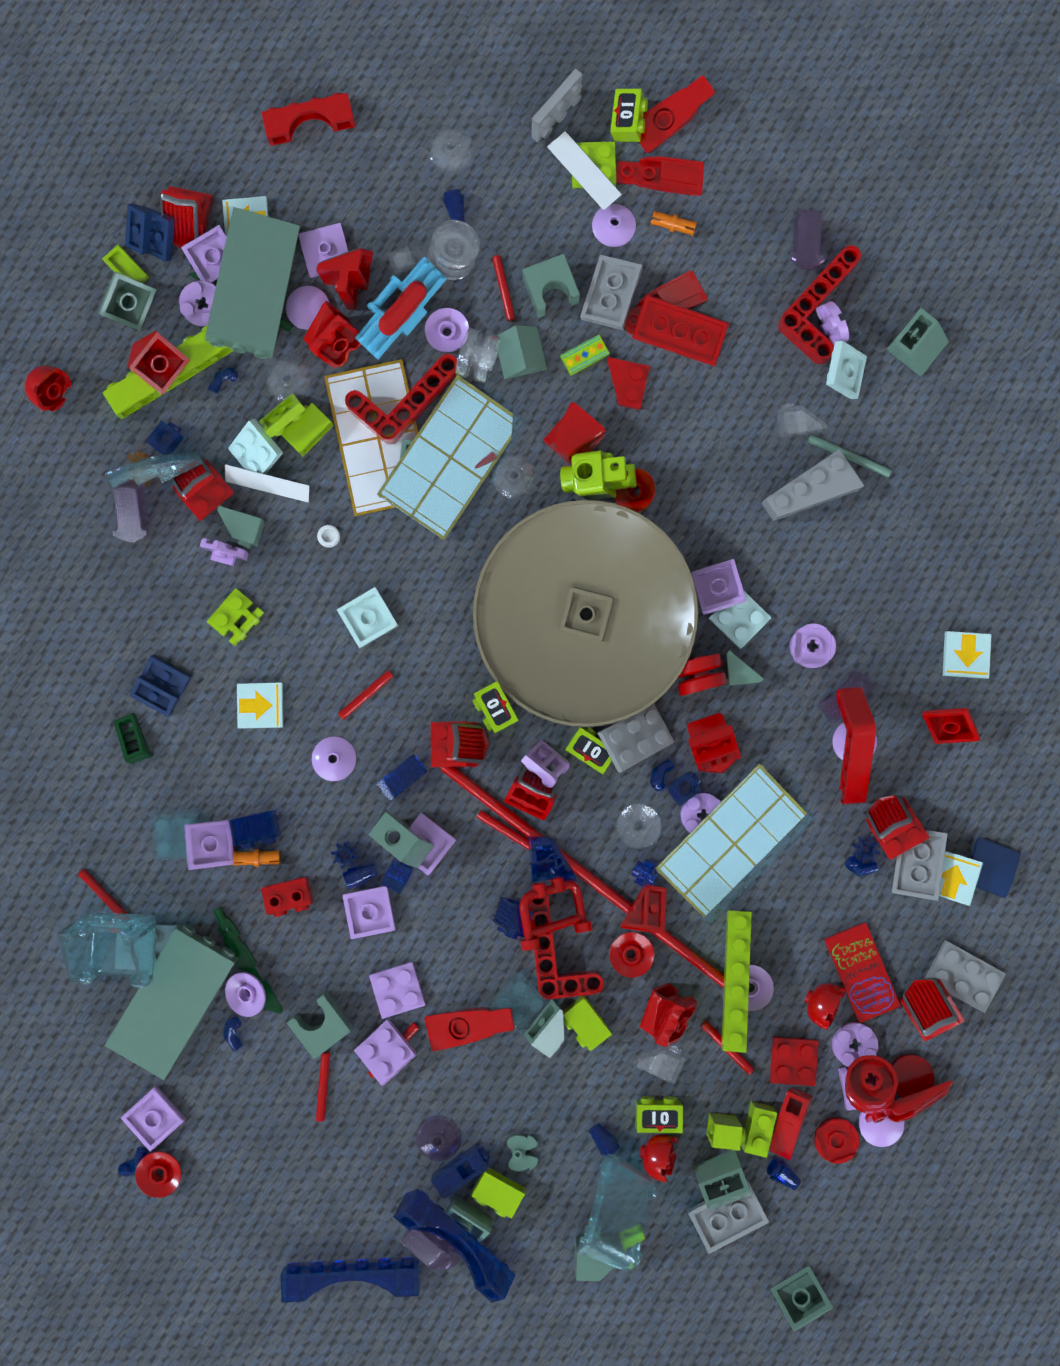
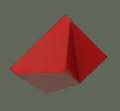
M154 331L133 343L127 367L136 376L163 395L190 359L157 331Z
M945 708L923 711L922 716L935 744L980 741L981 737L968 708Z

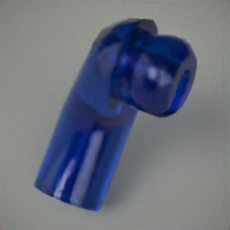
M226 367L217 371L211 380L208 390L218 394L224 381H236L238 372L233 370L232 367Z
M233 1017L231 1020L228 1019L226 1021L223 1033L233 1052L243 1046L236 1035L237 1028L242 1025L238 1017Z

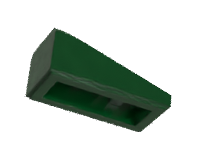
M135 713L113 721L125 762L134 764L151 757L149 747ZM132 722V727L122 730L121 726ZM135 732V735L125 738L126 734ZM137 740V744L128 746V743Z

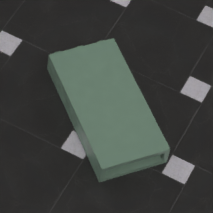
M233 207L205 341L209 342L210 345L230 347L238 353H253L255 357L261 359L272 358L298 238L299 225Z
M179 924L174 929L105 1044L107 1048L163 1080L171 1071L238 960V957L234 956L235 953L226 947L222 949L215 945V941L212 938L198 935L195 933L196 930L187 924Z

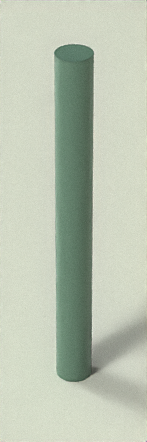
M812 434L809 436L807 442L831 453L840 449L844 457L853 463L885 477H889L892 469Z

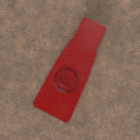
M703 75L685 89L679 90L643 114L645 132L641 133L639 143L646 153L652 152L682 129L697 114L698 107L715 94L714 89Z
M663 156L645 157L640 159L639 163L618 161L616 183L637 185L638 187L669 193L701 196L704 163Z
M691 270L648 294L649 296L687 309L694 308L708 300L703 288ZM644 298L637 304V307L629 310L624 326L629 335L633 334Z
M487 1007L468 1008L429 1015L424 1018L431 1050L434 1052L472 1043L493 1036L496 1033L512 1031L515 1028L510 1007L490 1011Z
M951 1080L894 1101L888 1110L880 1114H866L865 1120L867 1123L871 1121L879 1123L887 1117L893 1122L911 1119L944 1097L949 1092L953 1082Z

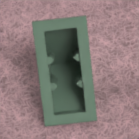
M730 650L724 654L727 686L761 683L764 680Z

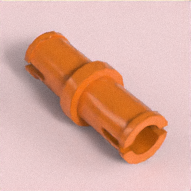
M654 210L652 216L654 218L651 220V225L667 228L669 232L674 233V231H678L691 236L694 235L697 225L696 221L679 218L677 214L672 216L657 212L656 210Z
M254 849V851L250 852L234 851V866L254 865V867H260V865L264 864L280 865V850L260 851L259 849Z

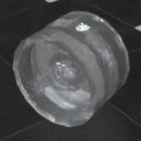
M458 220L445 221L438 225L433 232L427 254L428 260L446 279H462L471 272L480 250L479 236L465 222Z
M469 327L459 352L455 374L467 378L474 369V380L486 384L497 360L500 337L489 333L482 342V331Z

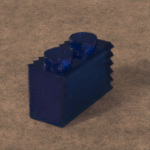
M276 809L228 820L234 847L240 846L241 850L255 847L254 842L262 841L263 845L277 842L276 837L281 836Z
M504 897L499 898V906H497L496 914L493 915L494 919H492L493 923L498 926L497 930L505 933V936L517 940L518 936L524 938L520 916V902ZM529 909L530 919L532 920L534 911Z

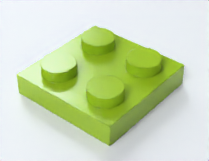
M615 142L576 143L616 187ZM572 175V189L583 188Z
M292 393L259 422L270 438L274 435L279 436L285 431L287 424L291 421L295 422L302 417L305 408Z

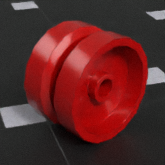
M719 653L688 659L678 678L689 676L690 680L680 682L677 685L680 696L728 684L724 672L710 674L709 671L722 665Z
M865 1055L855 1059L848 1067L845 1079V1093L850 1104L858 1111L866 1114H880L888 1110L894 1102L898 1086L897 1073L884 1058L875 1055Z

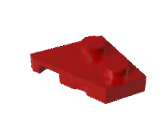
M608 357L607 364L610 369L618 406L640 410L650 366Z
M644 885L623 919L620 928L659 934L664 933L667 888Z

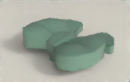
M514 1134L508 1138L507 1146L512 1150L513 1155L508 1161V1166L511 1170L523 1171L528 1167L529 1170H532L537 1165V1157L525 1155V1150H530L538 1145L536 1139L530 1134L527 1136Z

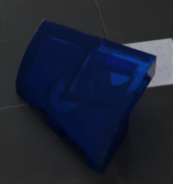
M528 837L532 882L547 881L556 877H563L564 881L576 880L575 873L552 838Z

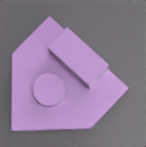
M205 538L201 540L200 547L212 551V561L234 566L236 558L245 561L248 559L249 553L242 548H232L231 545L218 540L213 542Z

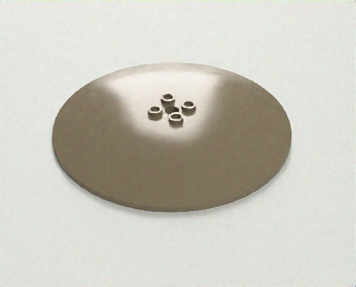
M579 500L559 503L541 509L520 521L503 536L487 558L480 573L474 596L473 623L476 642L487 670L495 682L498 681L505 694L527 711L555 723L581 727L601 726L627 719L655 703L674 684L683 671L694 645L698 623V603L689 567L674 542L664 531L649 519L626 507L603 501ZM584 608H590L593 612L592 618L588 621L581 618V611Z

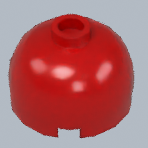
M50 365L38 366L28 374L24 390L32 404L43 411L50 410L53 412L61 408L67 398H62L68 387L71 388V380L68 374L59 368Z
M823 983L818 985L814 991L809 990L804 1002L808 1003L807 1013L811 1021L828 1031L839 1010L840 999L844 998L846 989L832 983Z
M657 1134L652 1136L646 1145L642 1144L639 1158L643 1159V1168L651 1178L668 1183L669 1180L666 1178V1175L671 1176L677 1154L674 1155L673 1145L674 1143L678 1144V1137Z

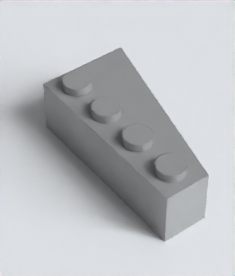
M839 449L767 497L762 502V505L772 520L775 521L859 491L864 485Z

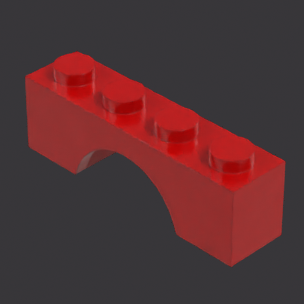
M334 93L330 97H316L308 102H294L286 107H271L267 111L261 112L270 146L291 142L296 128L307 120L317 119L324 121L334 132L356 127L348 93Z

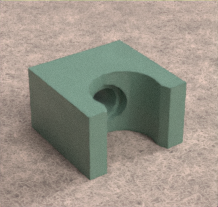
M564 254L522 269V279L538 318L545 316L546 303L542 297L550 289L562 290L567 295L571 305L579 303L580 294Z
M385 812L368 835L400 862L418 868L434 845L407 827L408 824L404 820ZM400 836V840L397 843H395L397 838Z
M327 990L317 999L318 1005L325 1013V1020L322 1024L309 1025L298 1013L287 1022L313 1059H316L346 1036L354 1027Z

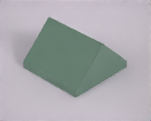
M114 272L98 314L141 330L157 289L129 275Z
M515 325L494 337L504 380L547 370L537 327Z
M454 1194L436 1225L474 1249L490 1234L492 1218Z
M810 1266L771 1288L794 1332L833 1309Z

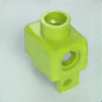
M602 450L575 454L571 459L572 466L561 467L560 471L563 492H575L586 500L615 498V489L636 487L635 465H626V458L624 456L613 458L611 453H606Z

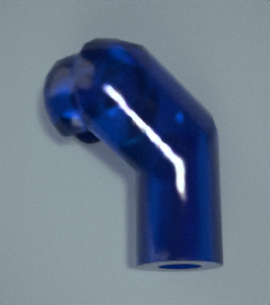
M669 759L651 771L650 784L655 791H662L665 788V774L674 768Z
M850 856L845 861L847 870L858 877L879 871L875 861L863 864L855 856Z
M137 1147L134 1158L119 1165V1175L128 1177L135 1174L139 1162L147 1155L148 1149Z

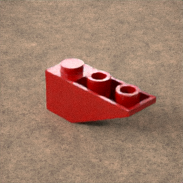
M794 1087L787 1091L769 1151L791 1160L813 1098L812 1095Z

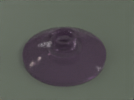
M432 1116L423 1121L419 1126L416 1134V1144L421 1154L433 1161H444L451 1158L459 1149L461 1133L456 1123L450 1118ZM440 1137L442 1143L436 1144L434 1138Z

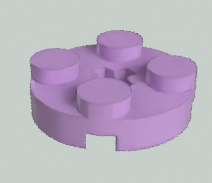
M206 280L193 281L182 290L179 298L180 312L192 324L197 326L208 325L216 289L214 283ZM202 297H205L206 303L209 304L208 308H198L199 304L196 303V300H201Z
M832 301L817 307L816 312L822 324L819 326L820 332L825 337H828L833 345H835V341H848V327L846 321H841L838 314L842 313L839 307Z
M807 624L797 629L790 640V652L794 661L805 668L822 667L835 654V638L827 628L820 624ZM811 640H814V643L818 645V649H814V652H810V649L807 648V644Z
M698 793L688 798L683 804L680 813L681 822L685 829L691 833L701 823V818L697 817V813H701L702 809H706V813L710 814L721 801L707 793Z
M847 1022L839 1027V1030L833 1036L832 1049L838 1060L843 1065L849 1067L855 1059L861 1056H877L878 1040L875 1033L868 1026L858 1022ZM853 1039L861 1043V1046L856 1051L853 1048H849V1044L853 1043Z

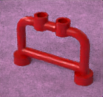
M556 877L550 879V885L546 886L545 882L532 884L533 890L525 893L521 898L520 916L524 939H521L520 942L523 951L539 948L538 936L574 925L575 933L592 930L591 920H586L581 889L572 880L564 881L563 877ZM566 889L572 891L576 915L532 928L529 913V903L531 900L545 898L553 893H561Z

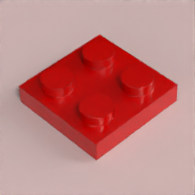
M772 1036L769 1082L816 1086L818 1040Z

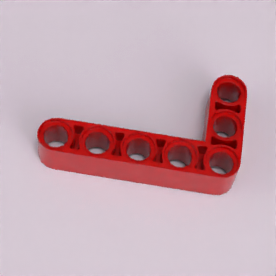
M846 246L784 312L778 322L780 332L816 364H825L832 357L834 345L807 319L855 268L861 259V252L856 246ZM844 256H850L853 262L846 261ZM829 272L837 273L838 278L831 277ZM814 288H821L824 294L816 293ZM800 303L807 304L809 310H803L800 307ZM785 319L792 320L794 326H788L785 323ZM801 334L809 335L811 341L803 340ZM818 349H824L827 356H821L818 353Z
M451 354L441 356L388 415L357 390L347 393L345 404L349 412L386 444H395L457 376L459 371L457 359ZM446 363H452L454 368L446 371L443 369V366ZM432 379H437L439 384L436 387H430L428 382ZM421 395L425 399L422 403L416 404L413 402L414 397ZM360 399L362 402L358 407L350 406L352 400ZM405 411L410 414L406 420L398 418L401 412ZM376 413L378 415L376 421H367L368 415ZM387 428L395 430V433L390 437L383 435Z
M862 687L837 689V704L847 730L839 790H842L843 799L840 800L842 805L865 803L876 738V725Z
M545 897L540 903L531 900L529 910L532 928L541 926L534 921L538 914H544L547 917L545 924L551 923L549 897ZM553 932L538 936V938L547 937L550 940L547 947L534 949L538 990L543 998L557 999L592 995L602 991L604 982L601 974L597 971L589 970L557 974ZM548 959L552 962V966L550 969L544 970L540 967V962ZM590 977H597L599 983L595 987H590L587 984ZM567 980H575L577 986L572 990L567 989L564 986ZM551 982L555 985V988L551 992H545L542 989L543 984Z

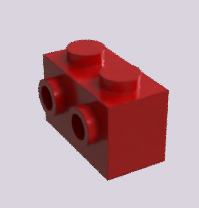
M308 876L261 888L266 914H273L274 917L286 915L287 910L294 908L296 912L307 910L309 905L314 902Z

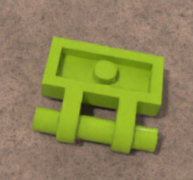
M235 588L206 622L224 637L229 631H232L234 635L229 639V642L236 646L240 640L243 641L247 637L246 633L253 625L256 626L260 622L259 618L265 612L257 607L251 613L248 609L252 606L253 602ZM244 615L247 620L238 628L235 624Z

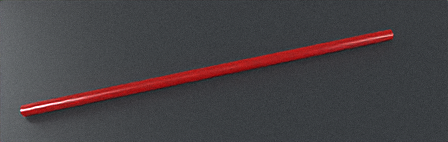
M441 767L440 770L618 908L626 914L628 913L632 903L455 767ZM667 930L662 934L652 933L724 988V974Z

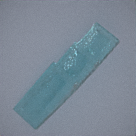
M198 452L171 453L126 464L107 472L106 476L112 488L132 478L137 485L156 476H159L162 483L202 464L203 461Z

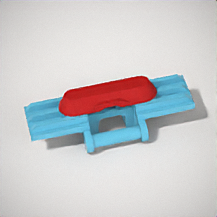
M426 257L419 261L402 282L392 275L390 283L372 303L370 302L367 305L374 315L356 335L355 339L378 360L401 332L405 337L409 335L426 315L427 311L423 308L424 305L446 281V278ZM398 288L401 291L399 298L386 312L381 311L379 308Z

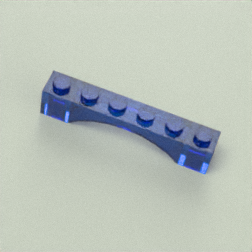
M415 1189L405 1193L393 1217L409 1231L429 1232L447 1241L466 1263L475 1289L491 1303L504 1300L516 1276L509 1269V1266L497 1259L490 1249L480 1244L474 1235L463 1229L457 1220L452 1219L446 1214L444 1209L429 1199L424 1191Z
M405 1257L400 1261L391 1262L389 1258H383L373 1263H369L366 1259L357 1260L352 1264H346V1261L343 1260L335 1261L331 1265H323V1262L320 1261L312 1262L310 1266L290 1263L287 1267L283 1268L280 1275L281 1303L304 1302L320 1289L344 1281H363L375 1284L389 1291L395 1297L419 1296L421 1289L420 1260H414L412 1257Z

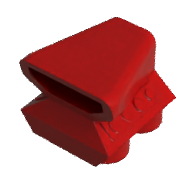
M327 301L322 304L303 338L309 346L308 349L334 369L343 366L348 360V354L351 351L357 350L362 345L355 339L360 331L352 325L346 315Z
M572 402L568 406L565 415L543 441L572 466V456L591 452L605 436L606 429L579 405Z
M670 983L656 987L651 993L640 1028L652 1035L656 1044L668 1047L679 1041L684 1034L687 1023L696 1010L697 1001L693 996L679 997L678 990Z

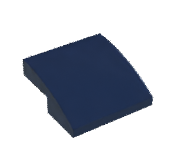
M132 203L128 204L125 246L141 255L150 253L164 262L171 260L175 219L148 207Z
M153 654L149 657L142 675L137 677L129 696L169 717L192 675Z
M977 838L974 843L971 859L983 862L976 888L1006 898L1015 877L1021 853L983 838Z

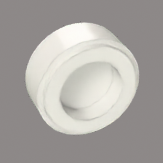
M325 525L318 531L317 538L322 546L332 548L339 543L340 533L336 527Z

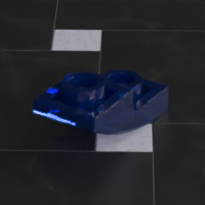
M412 754L397 765L394 770L381 778L376 785L391 801L422 777L427 770L417 757Z

